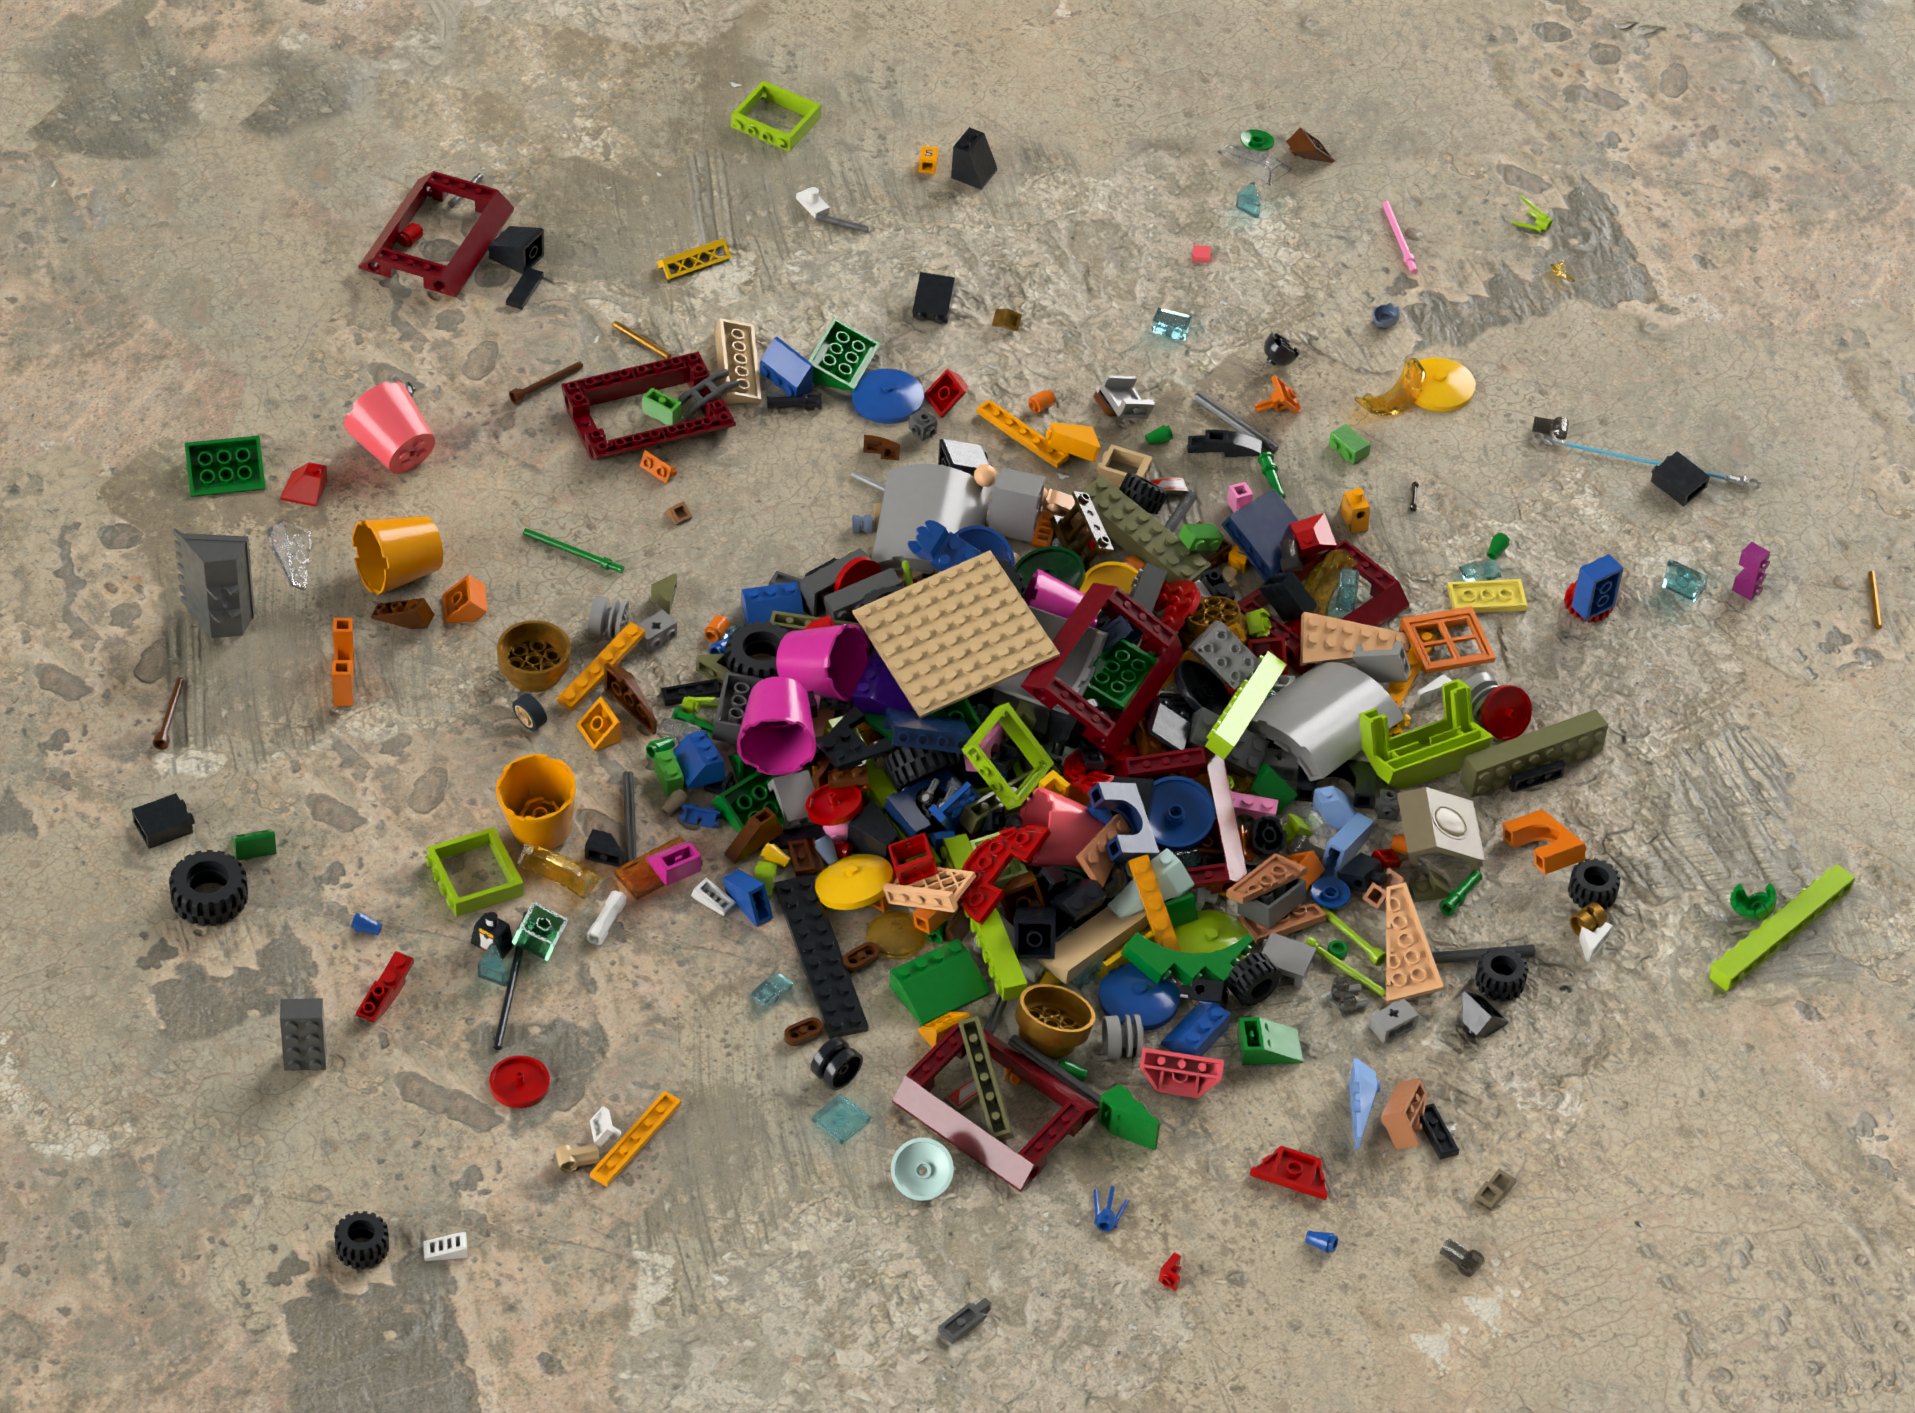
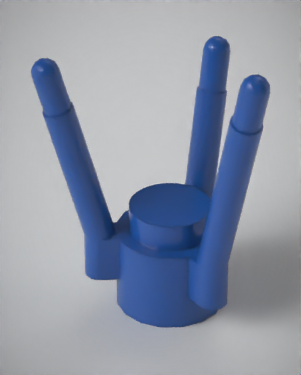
M1114 1186L1110 1188L1107 1206L1102 1212L1099 1209L1098 1190L1094 1189V1224H1097V1227L1103 1231H1111L1113 1228H1117L1118 1221L1129 1202L1128 1199H1125L1115 1217L1114 1212L1111 1210Z

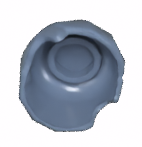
M1392 303L1377 306L1373 311L1374 322L1382 328H1390L1399 321V307L1393 306Z

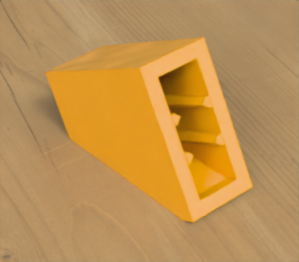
M1051 422L1050 428L1046 431V439L1050 447L1096 462L1101 446L1092 426Z

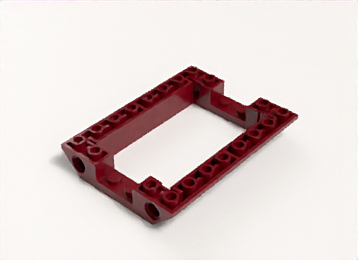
M432 171L417 180L358 267L359 269L392 278L396 270L423 277L425 289L457 297L488 251L490 242L495 240L513 213L514 207L497 189ZM448 194L475 201V212L482 213L447 266L392 250L397 242L399 232L408 226L427 196L441 202L445 200Z
M699 351L561 384L567 412L591 460L736 426V422L724 399L718 400L717 397L701 408L705 416L703 418L608 440V443L603 428L597 429L590 415V406L647 393L651 388L660 390L688 383L690 389L710 375ZM705 387L698 393L704 398L712 391Z
M1346 539L1335 541L1337 547L1309 555L1283 572H1293L1299 581L1302 582L1332 562L1335 568L1342 573L1352 568L1371 583L1370 595L1373 598L1341 618V620L1380 627L1410 606L1399 581ZM1258 588L1236 603L1240 607V612L1246 616L1245 613L1261 608L1265 609L1263 606L1269 603V601ZM1270 613L1268 619L1270 620L1271 628H1269L1270 635L1268 637H1286L1287 663L1303 675L1317 664L1309 663L1300 666L1301 637Z
M1093 583L1052 640L1060 656L1034 667L1021 684V687L1050 710L1059 704L1087 727L1082 735L1113 759L1184 653L1177 633L1118 586ZM1101 609L1112 620H1115L1120 614L1123 615L1129 622L1148 636L1144 646L1159 655L1114 722L1055 676Z
M1196 747L1125 758L1108 770V775L1116 777L1148 779V776L1184 770H1186L1187 778L1207 774L1224 863L1187 868L1186 871L1194 882V886L1191 889L1209 887L1210 895L1225 893L1247 875L1223 759L1206 747Z
M957 1023L905 1075L892 1103L1021 1192L1047 1165V1155L1067 1134L1074 1137L1099 1111V1107L983 1028L993 1060L1006 1069H1011L1012 1073L1062 1106L1021 1151L1016 1153L930 1093L935 1087V1076L955 1056L962 1060L967 1055L960 1027Z

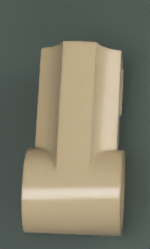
M596 1144L573 1148L571 1145H562L555 1151L560 1171L563 1173L573 1172L578 1166L599 1162V1152Z

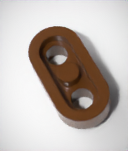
M1101 387L1097 388L1093 397L1104 411V414L1109 417L1117 416L1101 392Z
M873 942L861 944L844 955V965L850 972L863 969L878 960L879 946Z
M810 1017L785 1029L784 1040L790 1046H799L819 1037L822 1034L823 1024L818 1018Z

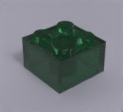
M533 901L511 943L548 961L569 919Z

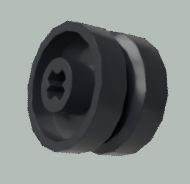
M835 1037L823 1044L817 1051L811 1062L810 1070L819 1079H823L824 1083L832 1090H839L855 1078L862 1066L863 1057L854 1048H850L849 1044L841 1037Z

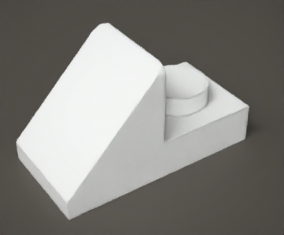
M1605 922L1594 933L1584 927L1581 928L1579 942L1587 962L1590 963L1609 940L1612 930L1611 924Z

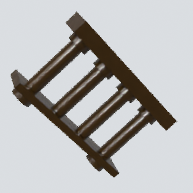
M1073 491L1071 494L1076 502L1065 516L1053 515L1050 522L1061 546L1071 549L1080 556L1086 574L1091 569L1090 563L1100 551L1113 552L1114 548L1088 493ZM1080 511L1082 518L1073 528L1070 521ZM1086 525L1089 532L1079 542L1077 535ZM1093 539L1095 547L1086 556L1083 549Z

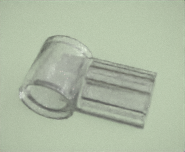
M1312 810L1304 816V822L1315 836L1317 846L1325 850L1328 841L1335 835L1336 830L1325 821L1319 811Z

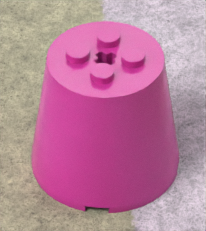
M1037 569L1025 590L1024 601L1028 606L1068 619L1085 594L1048 573ZM1096 615V617L1094 618V620L1092 621V623L1089 625V627H1092V628H1095V627H1096V625H1097V620H1096L1097 615Z
M854 624L791 631L783 637L778 647L776 658L777 672L779 677L791 678L799 682L806 691L813 690L815 695L851 702L853 700L852 694L870 659L868 648L871 645L863 629Z
M769 677L759 681L752 688L737 739L738 754L746 765L750 764L757 768L758 772L768 775H787L802 770L805 764L813 760L816 753V739L809 697L806 689L799 682L787 677Z

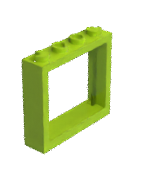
M762 81L731 113V127L790 152L821 118L822 105ZM761 99H765L804 117L787 134L751 119L746 115Z
M1009 703L995 707L961 749L1007 810L1021 806L1054 764ZM998 721L1034 767L1016 792L1012 790L979 747L981 741Z
M495 827L427 847V856H425L427 866L432 868L433 878L435 882H439L440 892L442 896H446L447 906L450 909L452 908L456 917L524 896V883ZM489 845L508 883L459 898L440 859Z

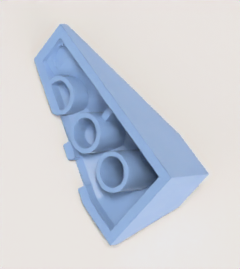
M1353 1058L1349 1092L1355 1150H1359L1374 1105L1376 1092H1380V1080H1376V1071L1359 1059Z

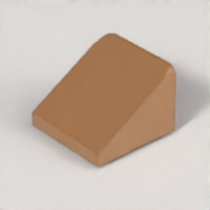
M684 501L665 511L667 516L676 525L693 517Z

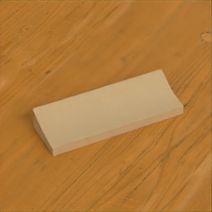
M720 318L714 330L718 371L727 369L729 376L721 378L719 384L737 380L739 383L738 387L724 394L722 393L721 400L724 399L726 405L735 403L760 404L762 398L754 325Z
M1106 907L1056 942L1055 959H1037V962L1063 983L1067 984L1132 938L1137 932L1139 933L1146 928L1149 923L1146 913L1143 910L1140 913L1120 919L1110 908Z

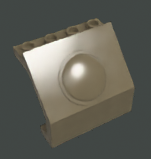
M1428 787L1397 793L1407 852L1412 865L1419 864L1418 856L1439 852L1467 860L1472 871L1477 870L1481 873L1480 867L1483 866L1482 861H1485L1474 801Z

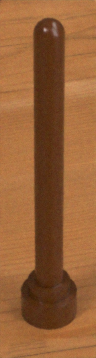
M579 361L524 389L515 388L509 391L510 400L514 404L522 402L526 395L581 369L583 363Z
M181 677L176 679L161 731L154 736L153 746L159 750L167 749L170 742L168 731L184 683Z

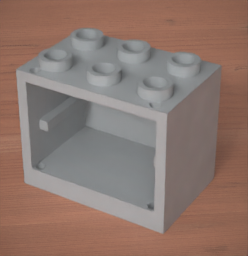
M1002 467L1000 474H996L994 484L991 486L990 495L993 496L989 501L988 510L991 511L988 514L986 525H989V528L994 529L1004 537L1032 542L1041 512L1046 477Z
M1214 621L1188 647L1228 689L1235 690L1262 663L1222 621Z

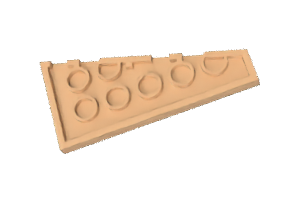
M1304 612L1301 615L1300 666L1309 663L1320 664L1327 661L1353 660V652L1356 651L1357 644H1362L1364 651L1392 650L1395 641H1402L1405 653L1409 651V639L1406 633Z
M1406 882L1387 887L1386 1004L1398 1002L1403 998L1406 1000L1442 991L1444 986Z

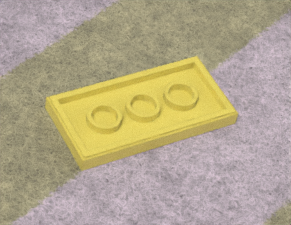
M1521 579L1448 582L1447 584L1452 609L1472 606L1474 613L1527 611L1528 608Z

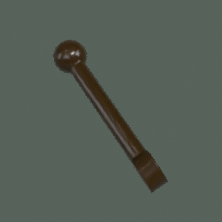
M1415 481L1412 483L1413 496L1412 504L1410 505L1411 511L1417 510L1416 492L1417 488L1419 487V483Z

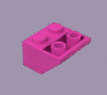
M680 842L646 857L648 863L666 886L701 871V855L691 842Z

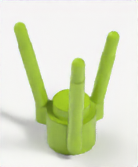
M1520 195L1519 198L1537 212L1535 213L1530 209L1527 210L1528 213L1536 217L1535 224L1537 226L1512 221V224L1539 232L1542 230L1548 231L1553 219Z
M688 696L683 699L682 711L689 714L698 713L700 706L718 707L719 703L702 702L715 701V697ZM696 715L697 718H699V719H701V720H704V721H706V722L712 723L711 721L706 720V719H704V718H702V717Z

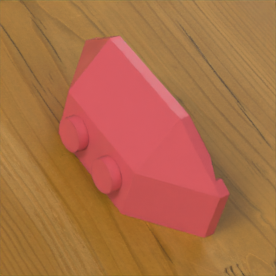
M1142 1048L1139 1068L1156 1092L1198 1099L1221 1081L1224 1060Z

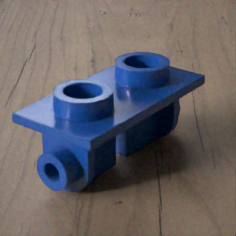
M692 803L682 804L684 813L680 814V821H683V823L697 825L698 819H702L700 824L702 827L712 829L719 827L720 820L717 819H722V816L718 809L713 807L699 808L698 805Z

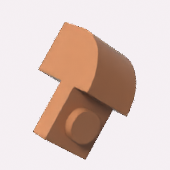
M1390 868L1385 873L1387 875V882L1384 885L1373 882L1362 898L1380 911L1386 910V888L1406 882L1404 877Z

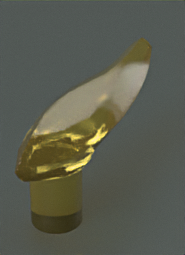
M1563 261L1557 264H1550L1557 276L1570 282L1575 281L1562 269L1565 267Z

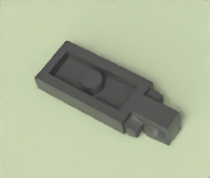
M985 1297L978 1304L968 1303L939 1325L938 1332L953 1345L984 1321L987 1313L991 1310V1302Z

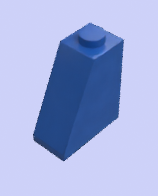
M739 869L722 878L726 894L736 902L739 909L755 926H759L773 918L764 883Z

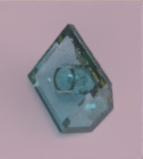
M1669 559L1662 587L1696 602L1706 588L1708 576Z

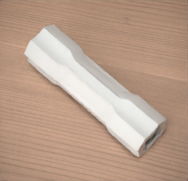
M616 890L610 893L604 908L586 934L587 940L591 944L599 946L604 942L611 925L627 902V897L624 893Z

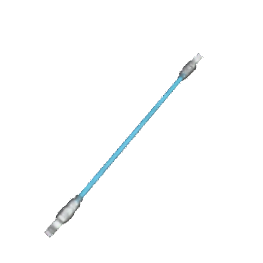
M1532 433L1531 440L1535 443H1545V445L1551 447L1568 446L1653 465L1661 464V462L1571 444L1555 436H1544L1542 433ZM1706 472L1710 477L1724 479L1740 487L1748 486L1751 489H1760L1761 481L1755 478L1747 479V477L1741 475L1723 476ZM1749 482H1755L1757 485H1752Z

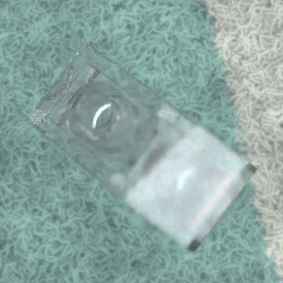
M664 718L656 733L659 738L672 737L679 744L687 734L702 731V728L681 720Z

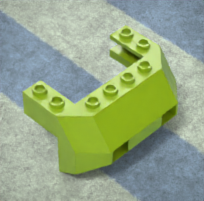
M1457 679L1442 684L1445 719L1389 738L1387 716L1384 714L1378 716L1376 708L1359 714L1362 749L1376 775L1391 786L1404 790L1460 770L1463 767L1466 755L1490 747L1494 736L1473 722L1471 687L1461 680Z

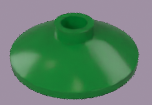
M1247 130L1240 137L1244 146L1256 151L1269 150L1274 145V138L1262 130Z

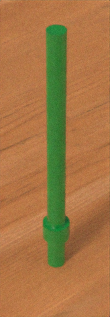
M527 528L523 531V535L596 563L606 570L611 569L621 574L624 571V566L612 562L609 558H601Z

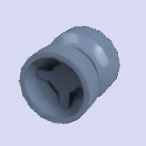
M853 515V533H860L861 531L872 533V515H865L864 517Z

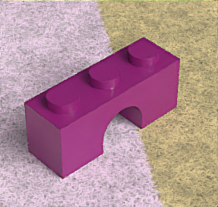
M1751 542L1741 552L1739 565L1744 567V569L1735 577L1732 591L1750 601L1756 595L1759 596L1763 590L1762 583L1767 576L1765 572L1770 564V551Z

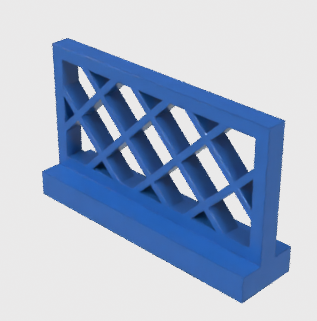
M967 781L939 808L933 804L928 810L948 831H954L955 836L962 835L961 832L965 828L961 825L959 819L964 807L982 797Z

